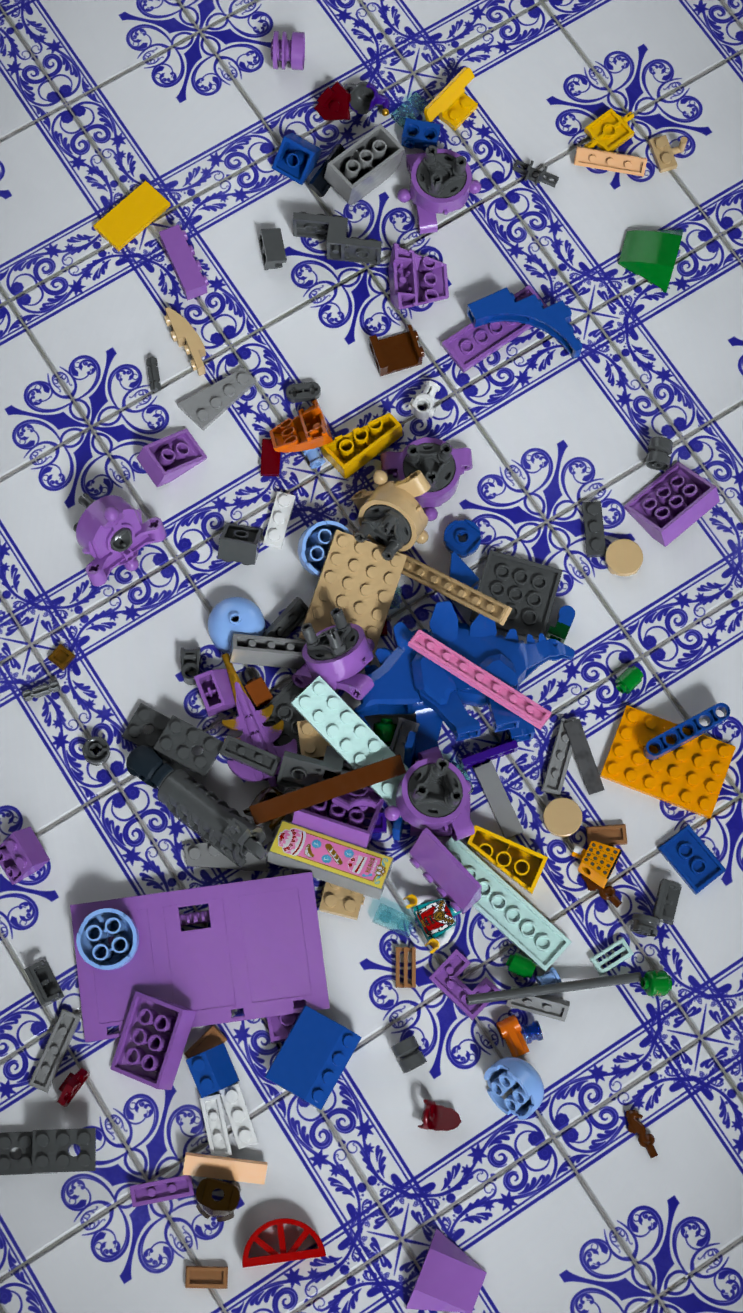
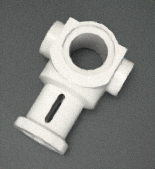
M426 381L423 392L419 393L415 399L412 398L409 403L408 409L418 419L428 420L429 417L433 418L436 408L433 407L435 403L434 397L440 391V386L433 381ZM424 406L426 410H419L418 407Z

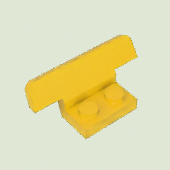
M464 67L425 107L424 115L426 121L432 122L439 116L441 121L456 131L478 108V103L467 96L464 90L475 77L470 68Z

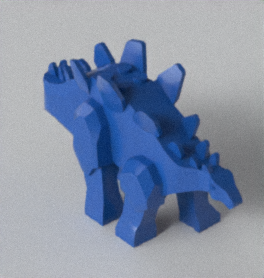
M450 601L436 603L429 623L431 631L428 632L427 629L422 630L519 692V685L548 660H572L575 655L574 649L556 639L546 640L543 633L539 634L538 640L534 639L531 634H528L527 644L523 640L518 639L517 631L513 628L509 630L506 637L497 635L495 621L481 614L477 616L470 627L467 623H458V617ZM398 622L393 627L398 647L394 651L386 647L376 650L375 656L382 666H365V675H368L373 680L374 687L360 700L361 705L356 707L354 712L357 715L360 713L364 717L385 714H415L416 723L420 724L416 734V761L418 760L419 752L436 746L439 748L438 739L443 721L454 733L456 741L480 736L481 728L479 721L468 714L464 705L487 706L490 711L494 733L506 730L510 741L522 742L531 740L534 737L535 729L532 724L410 648L408 642L418 629L410 631L403 622Z

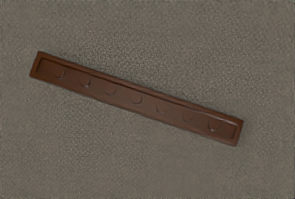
M399 754L249 806L254 823L258 825L405 774L406 770Z

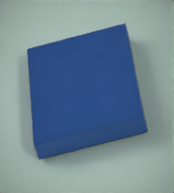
M689 824L658 848L659 852L695 895L726 871L724 866Z

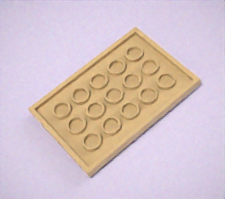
M336 529L303 624L311 623L316 634L327 627L336 625L330 612L335 608H342L347 622L359 625L364 630L366 638L373 640L375 643V648L372 651L374 655L407 555L397 552L392 560L387 561L382 557L385 547L367 540L362 543L358 542L355 536ZM301 631L299 638L305 640Z

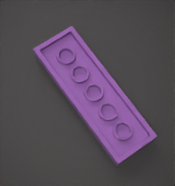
M530 285L514 294L516 302L533 294L542 301ZM501 321L474 328L473 324L470 323L443 341L442 347L464 373L533 326L519 322Z

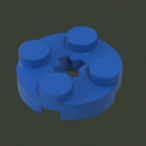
M455 520L446 527L443 543L451 554L455 552L459 557L466 558L478 550L481 543L480 530L470 520ZM465 534L467 541L460 542L458 535L463 536Z

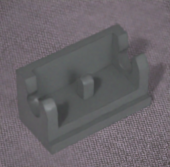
M261 229L258 240L264 270L282 268V263H286L287 258L281 229Z
M667 879L660 881L652 916L660 919L661 923L673 925L682 888L681 884Z
M42 960L24 969L42 1006L46 1007L65 997L47 961Z

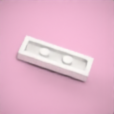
M277 492L263 545L282 549L296 500L295 495Z
M239 1083L219 1090L238 1149L257 1144L258 1140Z
M220 1094L200 1098L211 1155L221 1157L233 1156Z

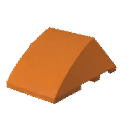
M317 399L313 400V405L305 411L300 409L298 416L293 419L287 418L269 431L273 448L276 452H299L315 449L333 442L329 425Z

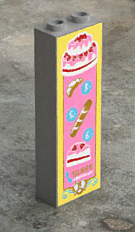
M284 820L281 821L279 827H275L272 835L274 840L269 842L266 848L268 854L267 862L299 873L312 872L314 878L380 900L392 868L393 857Z

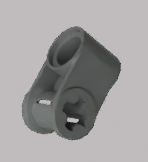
M181 647L180 657L183 680L188 685H195L194 676L200 674L201 649L200 647H197V649H184V647ZM189 671L196 673L193 677L186 676Z

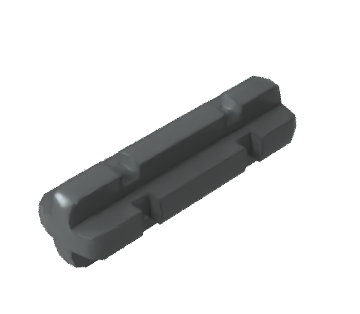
M147 358L146 363L149 366L147 368L149 382H151L150 390L156 393L161 391L159 370L156 367L158 366L157 358Z
M55 680L50 682V684L46 683L34 687L32 690H24L22 695L27 702L33 700L34 697L39 698L49 695L52 691L53 693L60 691V685Z

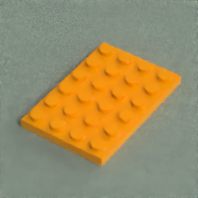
M626 705L600 777L710 819L736 747L702 734L656 760H649L643 753L647 742L678 724ZM682 728L684 734L691 735V731L688 728ZM666 737L667 743L675 744L673 738ZM649 746L650 752L658 753V749L655 746Z

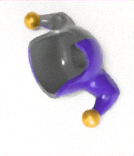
M370 82L349 83L344 87L351 94L349 106L356 113L367 114L375 106H380L383 108L382 115H389V98L379 94L377 88Z

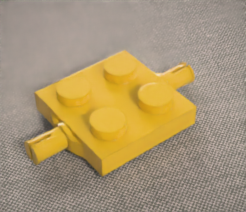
M612 108L585 127L584 132L591 138V141L585 144L584 147L593 148L597 146L603 151L613 152L634 136L635 132L627 123L634 118V114L630 111L622 117Z

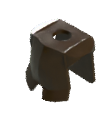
M270 786L262 790L255 797L251 806L281 796L283 793ZM250 808L243 810L244 814L252 816ZM285 815L273 819L269 825L271 831H274Z
M203 1179L196 1189V1200L198 1202L196 1208L207 1219L210 1216L216 1217L218 1222L234 1218V1210L240 1200L241 1189L235 1184L217 1179ZM217 1188L224 1192V1197L220 1201H215L212 1198V1192Z

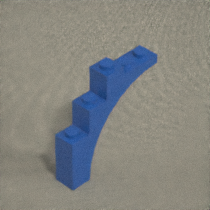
M506 287L467 306L466 313L474 328L501 321L528 324L554 337L566 348L573 359L580 357L582 343L573 334V327L569 323L572 312L563 300L544 308L542 301L537 299L535 294L516 302L514 294L510 293Z

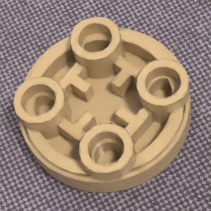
M618 539L612 542L606 550L605 563L611 574L630 576L636 574L642 565V550L632 540Z
M568 798L552 800L543 812L544 827L557 837H570L577 832L582 824L583 816L580 807L576 802Z

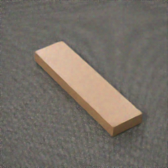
M577 146L574 165L644 177L647 158L580 146Z
M185 1152L182 1175L265 1184L267 1162Z

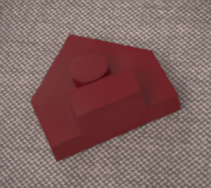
M337 81L332 88L328 87L317 99L319 103L314 107L326 121L350 120L349 102H351V94Z
M81 1068L75 1075L70 1072L59 1087L62 1093L57 1102L67 1107L90 1076V1073L84 1068Z

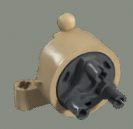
M378 470L373 475V480L378 485L375 490L367 491L362 489L351 498L359 510L358 520L360 528L354 534L356 541L362 543L368 538L372 543L385 547L382 557L387 561L392 560L397 552L410 549L415 542L424 544L428 541L429 535L424 530L428 524V517L415 499V497L423 495L431 488L430 483L421 470L413 472L407 478L398 482L388 481L387 473Z

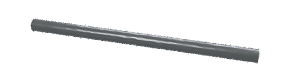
M640 972L471 994L466 995V1004L474 1005L641 982L642 976Z

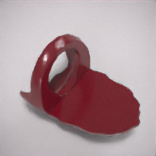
M423 1100L426 1107L421 1118L423 1124L418 1125L419 1128L449 1131L457 1128L461 1123L460 1116L454 1109L435 1105L433 1100Z

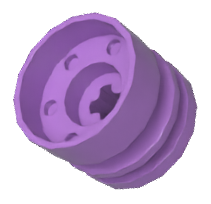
M274 31L271 41L273 69H278L279 61H282V70H285L287 62H290L292 70H304L305 32H293L291 40H288L286 31H283L282 39H280L279 31Z

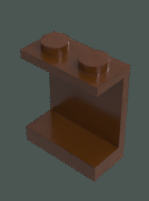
M408 325L407 332L381 340H378L376 335L369 337V346L380 376L422 364V357H425L422 346L419 347L417 331H413L411 325Z

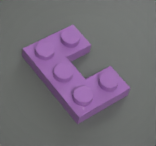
M456 949L429 977V980L473 1021L489 1003L467 1005L466 995L500 990L485 977L471 991L458 978L471 962Z

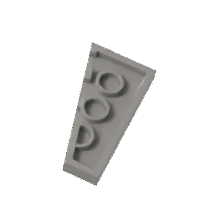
M242 368L178 403V408L204 431L256 384V379Z
M257 841V843L260 844V845L264 848V844H263V843L261 844V843H259V842ZM208 842L184 846L187 867L268 872L265 855L259 860L248 851L245 855L246 863L240 868Z

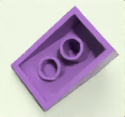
M187 428L143 446L137 456V460L156 487L175 480L207 459V456Z

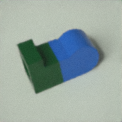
M566 605L560 608L557 615L558 622L555 628L549 627L546 638L556 639L564 644L575 617V610L571 606Z

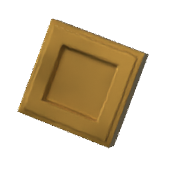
M59 644L48 659L64 671L76 656L62 644Z

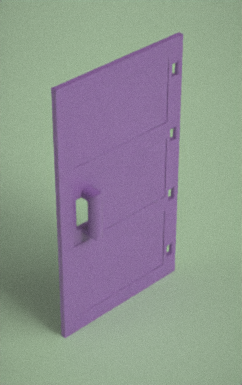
M312 872L70 905L85 1042L121 1037L135 991L196 1011L191 1028L301 1013L304 1007L294 1008L293 1002L305 1000L306 1006L315 1011L330 1009ZM208 904L209 907L207 911L179 914L180 907ZM103 908H112L124 912L134 921L139 932V946L136 954L126 965L114 970L98 969L85 962L78 951L76 943L77 933L84 919L90 913ZM211 923L210 928L181 931V926ZM109 937V944H112V941L115 937ZM243 1008L244 1015L232 1017L233 1009ZM119 1025V1033L108 1034V1027Z

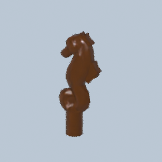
M581 874V878L587 884L588 890L596 891L597 889L601 898L610 900L616 908L622 904L615 895V889L612 886L602 888Z
M628 1109L625 1115L629 1123L628 1131L634 1134L638 1133V1142L647 1149L650 1158L657 1156L658 1154L653 1145L655 1142L654 1136L650 1133L646 1134L645 1126L637 1120V1118L642 1119L643 1115L638 1114L637 1110Z

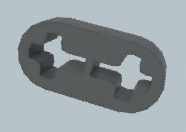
M316 382L292 384L286 389V398L291 403L313 401L318 399L321 394V388ZM310 388H314L315 394L309 392ZM293 390L297 393L295 397L292 395Z

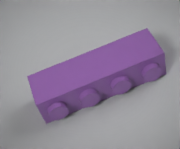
M179 224L160 231V241L187 301L208 293L207 286L209 283L206 275L202 276L200 272L202 270L199 260L195 261L194 259L195 252L192 245L187 243L188 236L186 231L181 230Z

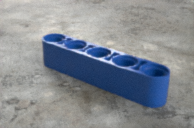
M718 703L654 737L644 747V756L649 760H656L723 724L730 715L729 706L725 703ZM716 710H721L724 713V717L717 716ZM699 719L706 720L708 726H702L699 723ZM682 728H688L691 731V735L684 734ZM666 737L673 738L675 744L667 743ZM649 746H655L658 749V753L650 752Z

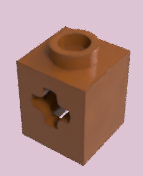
M256 677L252 678L244 686L256 710L267 705L273 699L262 677L258 679Z

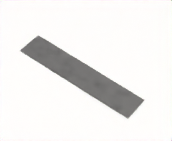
M580 719L564 723L588 794L591 795L605 790Z

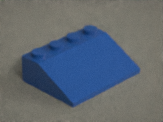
M305 1005L264 1077L311 1106L322 1110L362 1037Z

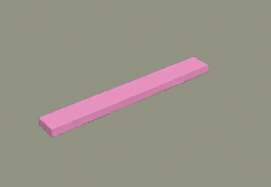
M419 629L408 642L410 648L541 730L550 718L552 712Z

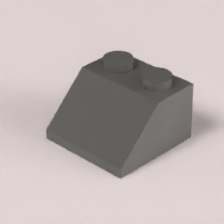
M226 523L219 538L217 559H222L225 562H240L243 565H255L263 529Z

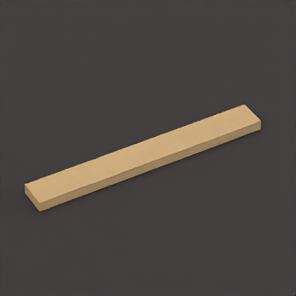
M407 555L401 574L504 626L513 608Z

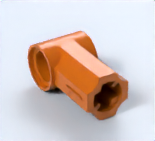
M515 1015L496 1022L497 1029L502 1039H505L512 1057H519L529 1052L528 1046L521 1034V1026Z

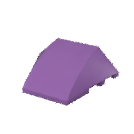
M397 243L393 244L388 272L390 301L397 310L449 298L447 264L428 256L423 257L415 254L411 249L409 251L403 249Z
M436 1228L406 1309L472 1313L487 1272Z

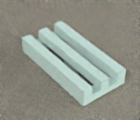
M622 937L589 960L601 976L634 955V953ZM621 943L624 946L599 963L596 961V959ZM625 950L628 952L603 970L600 967Z

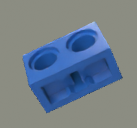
M406 118L401 145L410 149L417 148L424 151L430 145L437 148L441 124Z

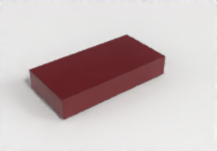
M262 439L261 476L279 477L280 452L274 450L271 439Z

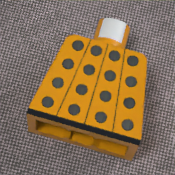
M591 841L587 850L576 845L571 856L581 860L578 871L604 888L622 850Z

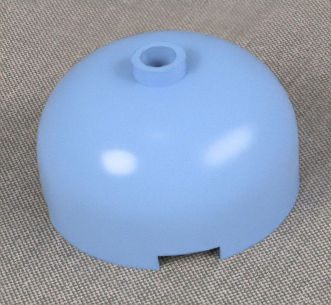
M321 521L312 524L302 533L299 539V560L305 570L316 577L320 576L335 530L337 529L352 535L348 528L339 522Z
M230 597L222 600L212 609L208 618V633L211 641L218 650L223 653H229V655L233 633L262 636L265 632V620L260 608L254 602L242 597Z
M112 908L99 909L90 913L81 924L76 937L77 948L84 961L91 966L102 970L118 969L130 962L136 954L139 946V932L134 921L124 912ZM109 937H115L112 941V944H109Z
M505 1057L498 1060L485 1072L484 1080H487L489 1086L487 1092L496 1106L505 1114L509 1115L512 1113L518 1116L519 1120H524L540 1107L544 1098V1085L535 1068L525 1060L517 1057ZM511 1088L513 1092L505 1100L502 1099L501 1096Z

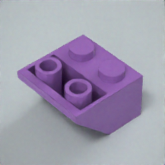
M227 669L210 670L194 676L208 717L236 707Z
M31 827L13 832L0 845V865L12 885L40 870L50 860Z

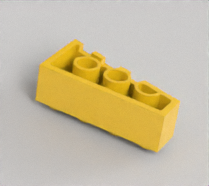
M391 413L385 414L368 422V425L361 428L357 427L352 432L344 436H337L333 442L321 446L322 455L347 479L402 437V425Z
M475 825V833L470 836L467 845L528 893L532 894L548 857Z

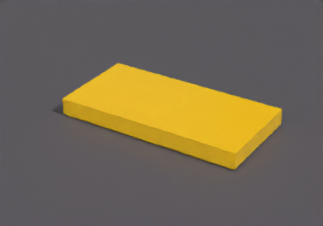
M145 180L93 227L119 252L171 205Z

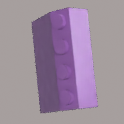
M676 462L625 504L624 509L653 539L666 547L718 504L720 499L715 485L680 462Z
M332 799L294 812L292 823L367 849L384 800L375 809L369 806H356L347 811L333 803ZM365 813H374L373 817H364ZM364 819L371 821L369 826L363 825Z
M426 827L410 850L409 856L411 859L409 861L416 869L420 868L424 872L422 875L429 883L433 882L437 886L436 890L443 898L446 896L451 901L449 904L456 912L460 911L464 914L481 899L482 886Z
M135 991L110 1069L156 1089L172 1090L196 1011Z

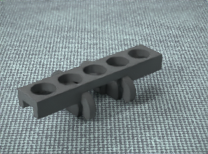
M516 160L513 171L525 175V181H533L535 186L542 182L555 188L559 177L546 172L547 166H545L543 171L532 168L534 163L532 160L531 164ZM537 172L539 175L534 177L532 173Z

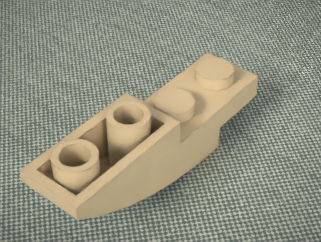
M169 307L165 308L166 315L164 320L167 327L171 326L172 328L170 334L173 342L177 341L179 347L184 346L186 354H190L192 358L190 364L193 371L197 370L199 376L206 374L201 358L206 356V351L199 335L184 317Z

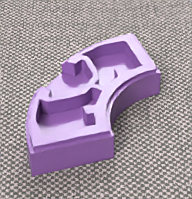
M365 787L333 798L332 802L349 811L356 806H369L375 809L383 799L371 787Z

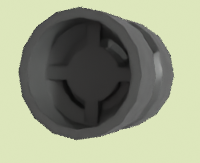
M665 437L650 438L648 445L649 453H647L645 463L648 468L653 470L669 469L671 457L668 455L672 453V440Z
M415 1036L409 1037L391 1047L395 1057L401 1059L399 1065L403 1073H407L427 1062L422 1051H417L419 1045Z

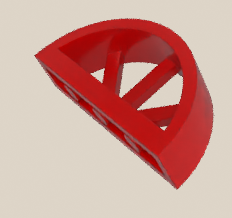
M281 1218L263 1224L251 1235L244 1249L242 1266L244 1268L326 1256V1252L320 1237L311 1227L295 1219ZM283 1224H292L304 1229L288 1252L286 1251ZM277 1225L280 1254L258 1237L263 1231ZM309 1234L318 1245L316 1249L297 1251ZM254 1242L270 1254L249 1258Z

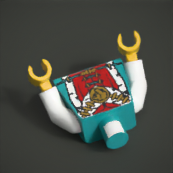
M410 894L403 898V900L407 899L410 902L406 908L413 907L412 911L428 941L425 947L431 945L433 949L430 953L433 954L438 948L448 943L456 925L453 917L461 912H456L450 905L447 906L444 898L439 899L437 896H415Z

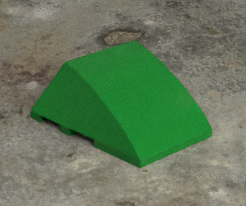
M683 229L627 231L618 264L635 275H640L647 279L648 283L651 285L652 283L662 289L661 291L666 293L680 247Z

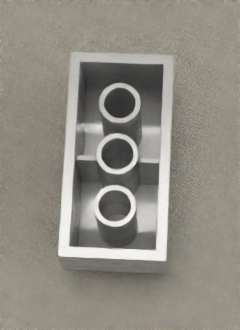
M379 124L327 164L324 178L349 205H353L382 184L396 171L401 163L405 149L382 124Z

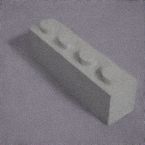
M233 633L230 647V663L299 669L305 664L302 650L306 640Z

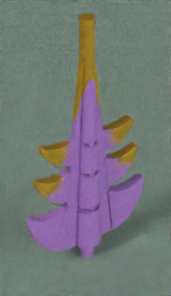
M229 653L223 654L222 658L229 675L238 717L222 720L221 724L230 730H242L243 734L236 737L237 739L279 756L281 759H283L285 751L297 754V742L295 739L283 746L273 745L281 736L284 721L281 720L276 725L270 727L263 725L270 718L274 705L271 704L262 710H255L234 669L233 663H230ZM235 760L227 761L231 771L240 779L249 782L268 780L271 787L278 786L276 784V777L279 774L282 760L274 777Z

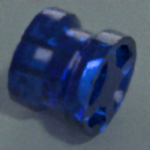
M537 1020L533 1021L530 1025H521L527 1044L532 1043L533 1040H543L542 1031Z

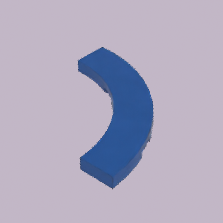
M413 731L408 732L405 743L404 764L408 768L415 764L416 732ZM399 817L393 823V840L400 841L405 822L402 817Z

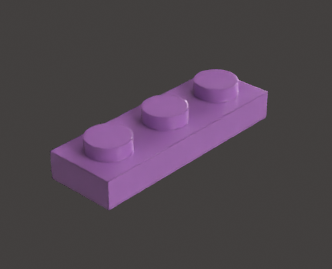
M190 1175L130 1186L133 1207L195 1195L193 1180Z

